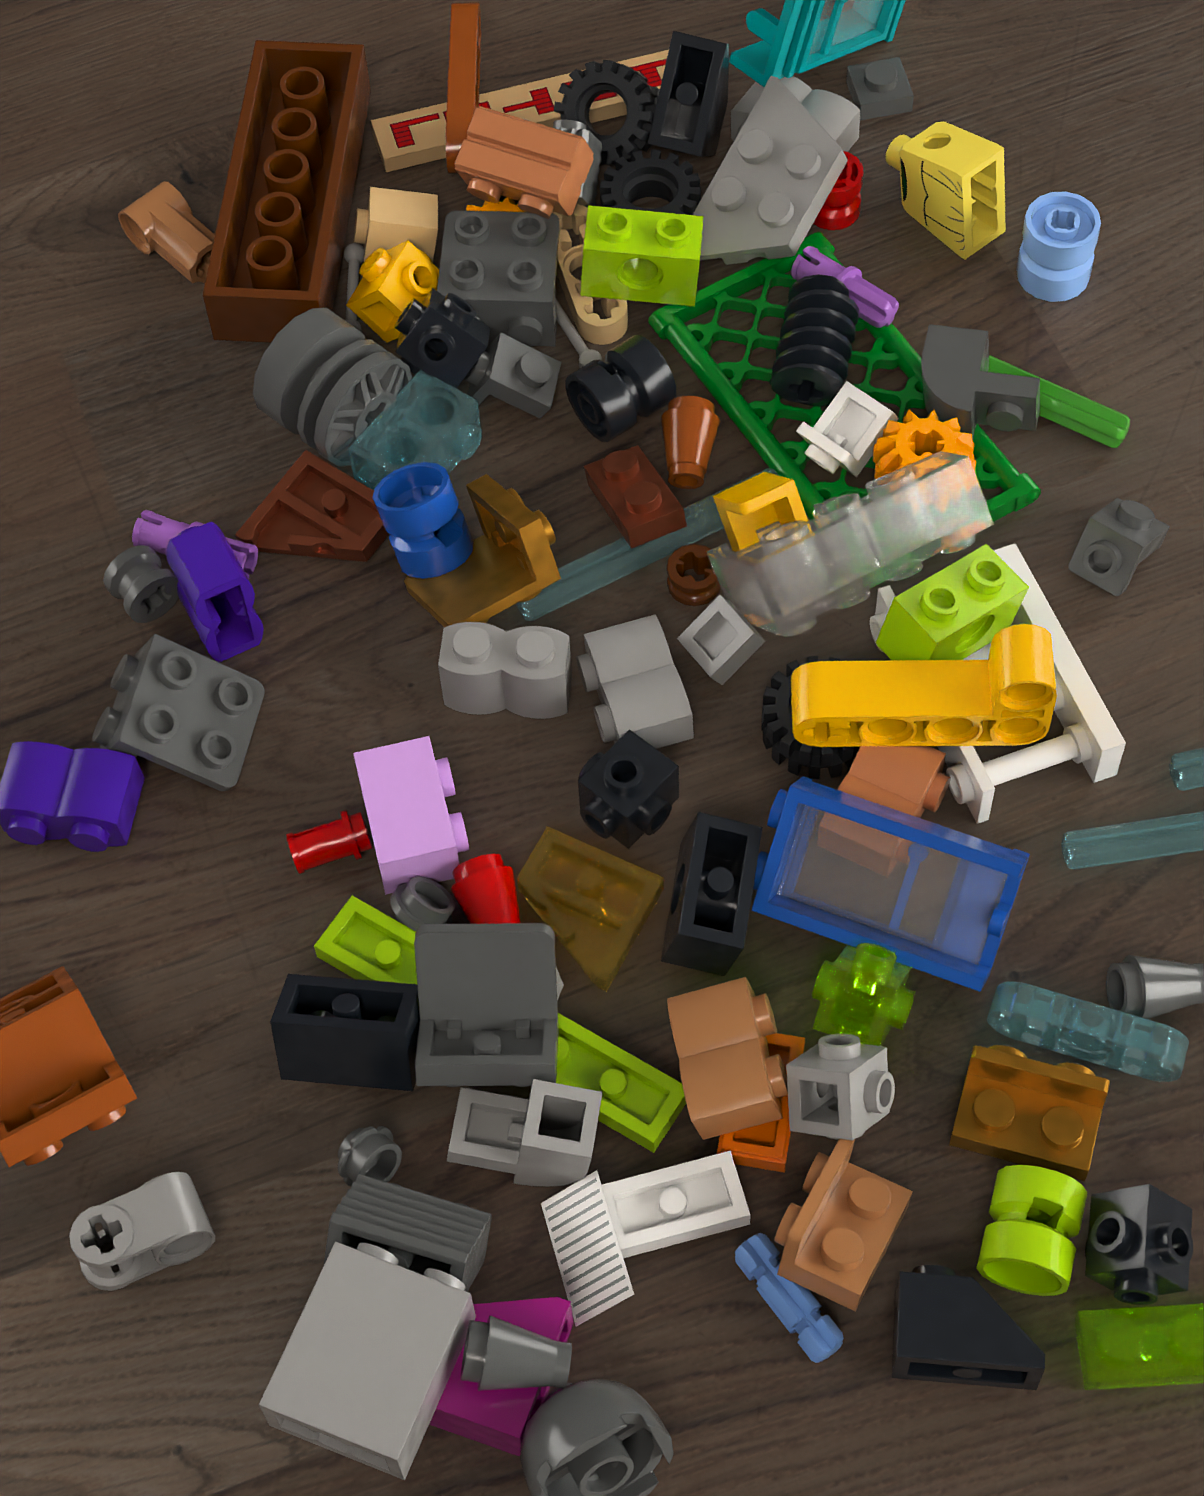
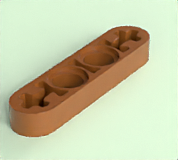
M479 2L451 4L446 115V161L448 174L457 173L455 161L463 140L467 139V130L474 112L479 107L481 67V13Z

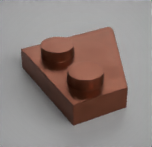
M305 450L237 531L235 537L238 541L257 546L258 552L367 562L389 533L385 530L372 498L374 490Z

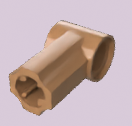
M163 181L118 213L122 229L138 250L148 255L156 251L191 283L203 282L205 284L215 234L193 216L187 201L172 184Z

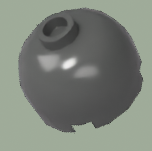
M605 1379L567 1383L565 1388L557 1387L526 1424L520 1448L521 1466L531 1496H647L659 1483L653 1470L659 1464L662 1455H664L669 1465L674 1455L671 1436L658 1414L648 1402L630 1387L617 1381Z

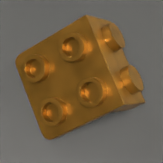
M487 474L466 484L484 535L473 540V551L468 559L453 571L438 577L421 579L407 576L404 580L408 593L443 627L462 622L486 623L489 618L514 604L535 598L542 589L561 579L550 545L556 542V538L545 515L540 510L532 512L524 505L522 499L513 488L504 489Z

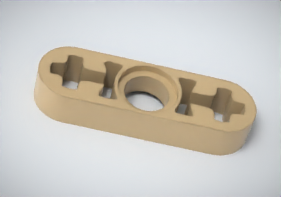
M576 204L573 214L570 216L552 211L553 214L558 216L560 224L556 272L577 330L582 338L593 344L605 345L616 342L624 336L628 328L627 300L580 296L581 280L571 275L575 269L582 266L588 208ZM566 229H573L574 233L579 235L580 245L572 247V241ZM601 299V306L607 319H600L599 315L593 312V301Z

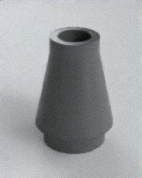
M1133 955L1126 956L1121 963H1112L1107 971L1106 992L1113 1014L1117 1017H1128L1132 1022L1137 1023L1187 1006L1203 1004L1204 963L1189 964Z
M490 1315L487 1322L470 1320L465 1340L460 1380L478 1383V1391L546 1386L565 1388L570 1370L572 1343L550 1339Z

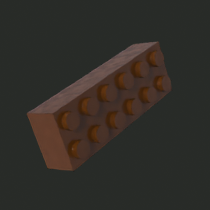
M255 41L203 291V299L214 340L271 343L277 333L296 316L312 308H328L333 312L371 95L364 45Z

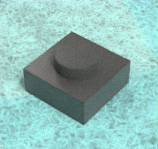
M900 57L847 66L846 83L854 105L860 109V120L912 111L914 95Z

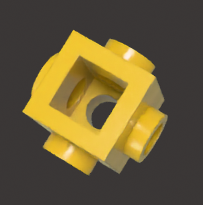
M409 240L388 250L378 248L361 265L359 274L363 277L346 306L388 343L399 338L400 331L395 329L394 326L410 301L415 298L422 303L432 288L437 291L439 269L432 263L425 252L416 248Z

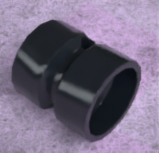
M633 335L609 350L605 355V362L593 360L568 375L565 380L566 393L576 416L593 437L601 442H609L633 427L637 422V415L649 417L676 398L675 380L666 360L659 350L641 335Z

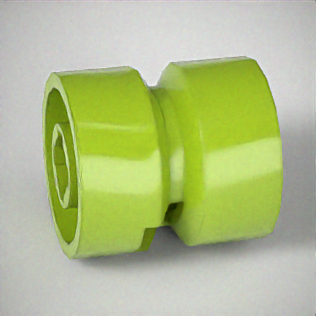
M1012 1165L998 1170L989 1208V1214L996 1222L987 1225L984 1231L976 1268L981 1276L1008 1290L1029 1295L1055 1296L1067 1292L1076 1253V1247L1069 1239L1077 1236L1081 1228L1087 1198V1191L1084 1186L1070 1176L1039 1166Z

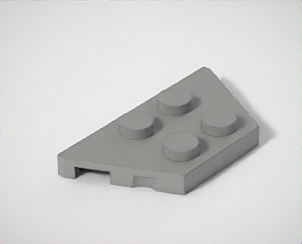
M770 76L693 213L696 216H704L700 261L722 258L724 263L729 265L745 263L756 257L776 259L795 256L848 161L838 143L778 77Z

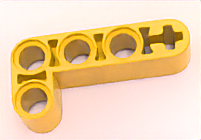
M1031 624L1012 625L1004 628L994 635L988 660L817 661L806 663L796 668L791 675L793 736L800 743L815 747L1017 746L1037 742L1045 737L1049 731L1057 698L1051 633L1043 627Z

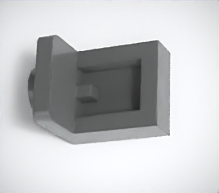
M500 333L465 376L464 380L469 382L464 403L476 409L490 394L541 419L551 409L562 362Z
M1116 498L1090 517L1068 567L1070 571L1114 596H1119L1126 591L1138 564L1161 547L1170 526L1156 519L1153 511L1147 506L1136 501Z

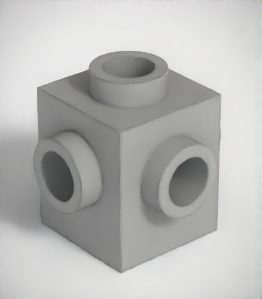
M830 1034L821 1037L818 1044L786 1065L790 1131L825 1136L834 1140L844 1139L853 1141L855 1138L861 1137L867 1129L890 1113L895 1094V1083L892 1074L888 1072L887 1047L861 1044L860 1038L852 1034Z

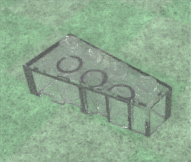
M944 451L937 452L867 482L865 487L868 495L860 498L859 494L855 493L832 497L813 506L815 509L812 513L814 519L807 522L801 520L793 521L783 525L779 521L755 531L759 540L758 543L737 552L731 551L727 543L707 551L725 598L740 611L750 624L784 637L795 636L814 627L817 623L816 617L834 607L837 609L849 608L865 601L871 594L869 589L886 580L899 581L917 574L923 569L922 562L940 552L942 554H950L969 547L976 541L975 534L994 525L969 456Z

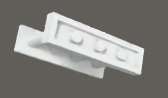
M1016 544L993 550L1029 586L1011 626L1020 624L1037 625L1051 633L1057 693L1054 711L1064 731L1063 735L983 763L973 746H937L939 751L946 753L945 762L948 766L946 774L951 777L949 787L957 803L967 804L977 824L989 820L995 791L994 786L1071 759L1077 764L1082 762L1093 783L1117 775L1126 744ZM890 585L878 589L876 612L874 616L870 617V629L875 643L892 601L896 597ZM991 643L963 660H988Z

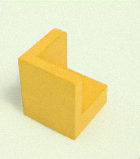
M763 472L713 496L732 551L743 554L783 534L799 540L812 535L809 521L793 479Z

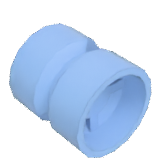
M1065 191L1050 192L1039 196L1029 205L1024 219L1023 241L1019 250L1016 271L1018 281L1023 289L1035 298L1049 302L1066 301L1077 297L1086 289L1091 276L1094 249L1101 226L1100 214L1092 202L1081 195Z

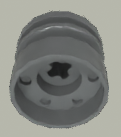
M312 308L293 318L277 333L264 352L254 377L253 397L258 409L294 434H299L304 443L317 450L319 454L330 462L341 467L354 465L363 460L389 437L401 420L408 404L413 380L409 366L372 339L366 340L362 332L328 308Z

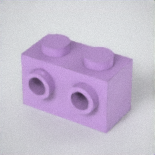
M429 736L353 753L385 895L394 893L399 885L408 884L414 877H426L437 883L454 879L452 871L460 865L458 853L469 850V844L461 812L449 814L445 797L456 795L448 758L435 760Z

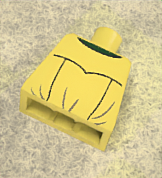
M944 121L934 123L914 138L903 134L896 137L890 143L886 152V162L900 171L902 205L905 211L958 256L966 260L1006 232L1004 147Z

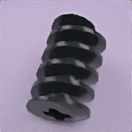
M819 274L805 276L794 282L789 290L788 305L784 312V323L781 326L780 341L776 348V360L773 363L772 378L769 382L776 394L790 402L814 407L829 406L844 385L843 381L848 376L847 362L852 356L851 344L856 336L855 325L859 321V308L854 300L849 298V290L845 284L834 276Z

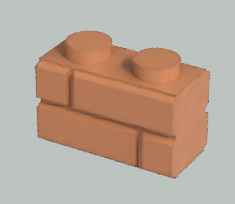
M482 106L477 107L467 130V139L463 140L455 161L456 172L468 185L466 190L473 196L491 203H498L501 196L519 201L518 207L521 210L548 219L552 211L565 216L572 215L581 193V185L585 183L594 160V153L585 139L575 134Z

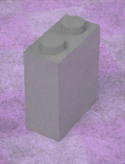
M335 1241L259 1406L269 1426L405 1480L464 1346L469 1321L476 1318L471 1293L464 1291L466 1286L463 1282L446 1272L428 1268L422 1275L398 1266L399 1260L393 1254L378 1246L360 1243L357 1249Z

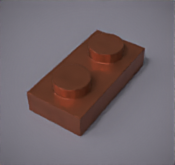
M638 445L626 450L612 452L605 458L584 466L588 486L631 549L687 527L682 505Z

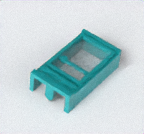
M785 0L780 20L763 8L752 10L746 16V24L748 29L760 37L762 41L731 52L729 63L765 87L770 76L778 77L779 79L784 77L790 78L794 73L800 74L882 40L886 42L892 41L906 0Z

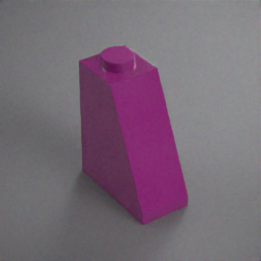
M560 1297L473 1304L476 1314L474 1321L487 1322L490 1315L560 1342L568 1341L574 1324L571 1301ZM463 1346L429 1425L520 1457L521 1439L526 1424L546 1399L550 1386L478 1391V1383L460 1380L464 1352Z

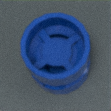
M428 462L409 464L391 472L375 487L372 498L385 530L390 534L389 540L403 573L410 577L421 579L438 577L453 571L471 555L474 541L461 509L458 508L459 501L444 467L437 463Z

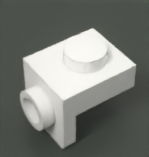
M846 381L814 427L802 422L796 432L810 445L804 454L831 474H834L838 467L841 466L857 477L872 457L877 439L883 437V430L886 428L888 420L897 422L899 418L893 411Z

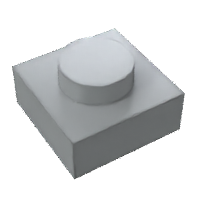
M719 595L677 638L710 678L721 685L765 642L764 638L740 611L722 595Z

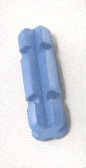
M763 1233L753 1235L736 1249V1264L749 1280H757L756 1284L758 1287L756 1290L790 1334L795 1332L799 1334L798 1338L800 1340L797 1343L810 1360L819 1363L829 1358L842 1346L843 1333L829 1315H820L821 1311L819 1308L821 1305L809 1289L777 1275L780 1265L778 1261L780 1259L778 1257L780 1252L767 1235Z

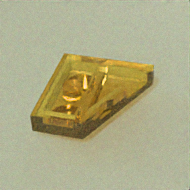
M547 826L517 877L519 892L544 923L554 930L557 939L596 987L607 992L664 890V877Z

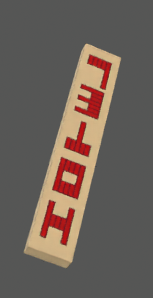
M669 50L616 63L626 65L643 74L648 79L647 84L649 86L660 89ZM570 73L480 94L479 106L553 128V122L561 120L560 113L554 112L555 102L562 103L564 94L558 91L562 83L570 85L573 79L569 76ZM606 92L599 95L590 107V123L627 115V108L623 98L616 92ZM447 102L371 120L373 136L385 172L446 158Z

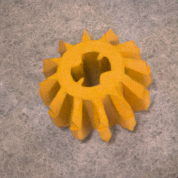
M909 409L903 418V423L888 420L887 426L883 430V437L878 438L877 443L874 445L872 460L875 462L874 478L877 482V487L888 489L887 495L890 498L891 504L907 499L910 501V506L914 513L922 503H929L940 512L945 505L946 498L960 501L965 493L966 484L970 483L971 478L975 475L976 460H974L973 454L974 443L972 441V434L960 432L961 427L957 417L941 422L935 409L929 413L927 418H918Z

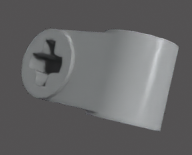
M171 1172L157 1176L133 1191L88 1208L80 1213L73 1222L69 1235L71 1248L80 1261L81 1271L87 1281L98 1289L108 1291L124 1288L132 1282L169 1266L191 1261L207 1251L215 1242L216 1237L192 1179L184 1172ZM96 1223H101L103 1229L99 1232L96 1231ZM113 1242L115 1248L110 1252L101 1254L99 1247L105 1243ZM118 1264L120 1270L114 1273L111 1266Z

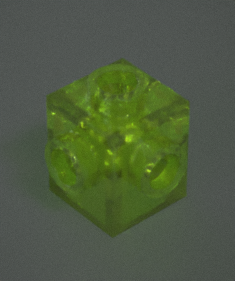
M861 943L855 948L846 945L834 963L825 960L821 966L812 993L813 999L821 1001L812 1029L829 1035L852 1034L860 1038L861 1044L881 1046L892 1027L903 1030L916 994V991L905 988L911 967L896 962L897 956L882 946Z

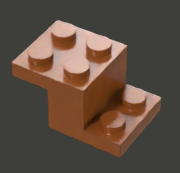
M64 966L0 998V1152L9 1168L22 1160L27 1166L42 1162L63 1147L64 1144L61 1139L87 1126L89 1131L102 1129L114 1123L126 1113L127 1109L124 1105L137 1099V1096L125 1073L115 1060L78 987Z

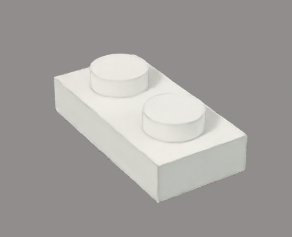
M731 1151L602 1184L623 1258L750 1225L749 1208Z

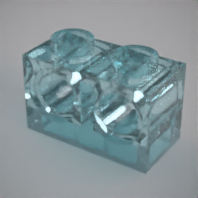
M420 370L398 393L396 401L382 411L348 448L354 479L374 490L379 482L394 470L421 462L437 463L444 467L449 474L462 459L470 458L481 442L482 429L478 400Z

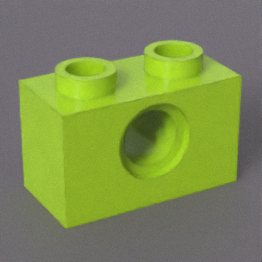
M588 205L580 296L695 307L704 216Z
M985 544L894 597L876 644L891 660H963L991 643L994 635L1000 630L1011 626L1029 586Z

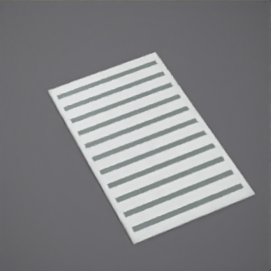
M594 1171L541 1203L567 1298L568 1301H571L575 1326L577 1327L634 1295L598 1171Z

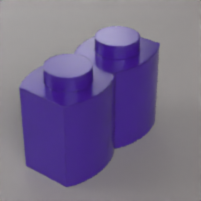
M208 522L201 526L187 528L176 537L171 538L167 545L166 557L169 566L178 580L177 594L209 655L214 660L222 662L258 646L262 640L264 628L253 606L255 599L254 589L222 530L215 523Z
M32 741L12 743L0 783V825L9 837L29 845L42 844L45 839L58 840L66 838L69 839L72 845L91 852H101L106 850L107 847L125 846L128 843L145 777L136 757L123 752L100 748L73 750L60 745Z

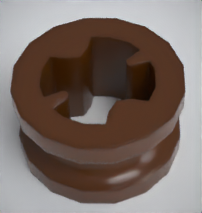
M699 544L685 545L675 550L669 557L667 564V586L672 597L676 601L689 606L705 605L714 600L720 592L722 583L720 557L713 549ZM693 569L697 575L705 574L704 580L696 582L691 575L684 576V571Z

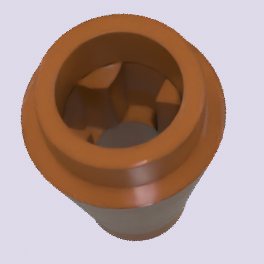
M698 396L676 397L668 403L667 411L661 416L667 470L669 472L668 482L677 488L695 489L704 484V475L706 474L720 419L715 414V406L711 401Z

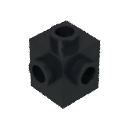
M432 288L422 303L413 298L398 318L394 328L400 331L395 352L402 356L401 361L409 366L410 372L424 380H429L432 377L454 392L488 347L490 328L475 318V310L465 300L452 293L444 296Z
M629 729L605 754L602 752L595 754L582 768L578 777L580 815L583 821L600 837L607 839L612 836L629 849L644 833L650 836L657 832L669 817L672 804L679 798V766Z
M1151 1184L1091 1194L1088 1239L1085 1245V1276L1114 1291L1113 1295L1117 1300L1135 1305L1153 1304L1158 1301V1295L1188 1291L1189 1265L1193 1255V1240L1191 1236L1193 1209Z

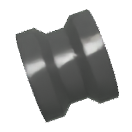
M146 545L131 547L119 554L109 564L103 579L105 588L115 598L124 600L123 606L126 613L137 623H147L158 619L166 614L179 598L177 594L178 580L174 573L168 569H161L160 557L152 548Z

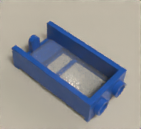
M804 776L791 784L788 791L780 789L772 804L767 823L768 827L776 829L769 853L760 851L758 854L753 890H756L757 893L751 911L981 992L990 976L1030 854L1015 848L1012 850L813 782L812 779Z

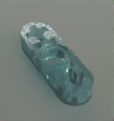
M1003 982L996 987L987 1017L989 1025L994 1030L1009 1038L1153 1081L1170 1082L1179 1079L1189 1047L1188 1038L1177 1029L1168 1025L1022 982Z

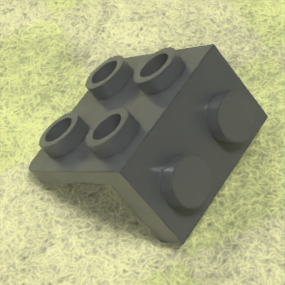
M464 210L451 211L446 215L437 291L444 296L448 293L455 294L472 306L476 312L475 318L490 328L488 345L500 333H503L530 347L556 346L557 321L554 291L560 232L558 216L552 213L548 219L529 212Z
M154 634L134 656L125 654L119 662L111 681V688L118 691L113 708L107 707L102 713L94 730L92 741L100 744V749L119 751L135 757L138 755L216 790H230L239 779L265 694L263 685L252 677L157 634Z
M543 923L425 924L420 926L415 932L414 940L420 1010V1026L415 1060L417 1086L514 1085L526 1087L532 1085L533 1079L556 1083L559 1027L554 930L549 925Z

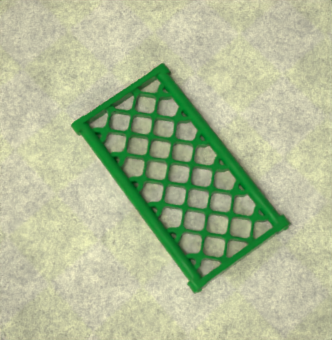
M815 232L805 237L795 256L776 259L765 258L697 291L695 307L668 304L654 311L650 315L648 323L660 339L669 340L775 475L794 480L806 515L848 567L846 575L860 592H865L879 585L883 580L1011 512H1016L1028 506L1040 496L1041 489L1027 473L1020 474L978 424L976 425L973 439V454L976 458L975 475L971 478L970 483L966 484L968 491L965 502L960 506L945 504L940 512L931 504L922 503L915 512L918 518L916 527L911 532L887 529L879 525L881 511L886 507L913 511L910 501L907 499L891 504L886 488L868 490L849 486L845 482L848 471L842 468L840 478L836 482L811 483L803 473L807 462L810 460L804 453L810 445L805 440L801 442L785 441L780 443L771 430L775 422L780 418L803 421L814 427L824 413L821 409L822 406H815L811 409L786 406L781 403V397L778 394L769 402L753 401L748 403L739 391L743 383L748 379L769 382L772 378V369L756 367L749 363L754 349L762 347L776 350L777 344L780 341L779 337L763 335L758 332L760 322L764 317L770 316L784 319L786 306L769 303L767 301L769 290L774 286L792 287L796 280L791 275L785 273L792 270L793 263L798 255H801L810 262L811 259L805 256L802 251L808 246L817 248L820 253L842 265L833 254L835 251L834 246L822 232ZM764 285L760 298L756 300L737 298L746 292ZM715 308V313L710 323L685 325V322ZM729 309L755 315L752 328L748 331L723 328L718 324L722 312ZM859 317V321L855 325L856 331L867 329L876 341L869 352L852 350L851 359L847 363L858 364L867 368L864 381L860 384L852 385L876 401L897 405L900 408L897 422L903 423L905 412L908 409L925 408L921 368L922 358L892 323L889 326L876 328ZM719 340L740 343L746 346L744 357L740 362H721L717 364L708 352L711 350L713 343ZM899 367L908 378L906 386L902 391L879 389L870 385L872 373L877 369L890 370ZM873 455L864 467L875 469V462L872 460ZM1000 487L1004 491L974 508L970 504L972 494L977 489H995ZM845 499L872 503L876 507L873 521L869 524L854 523L846 526L835 512L838 510L841 501ZM927 515L953 518L925 534L921 532L923 519ZM878 541L903 544L875 560L869 555L873 545Z

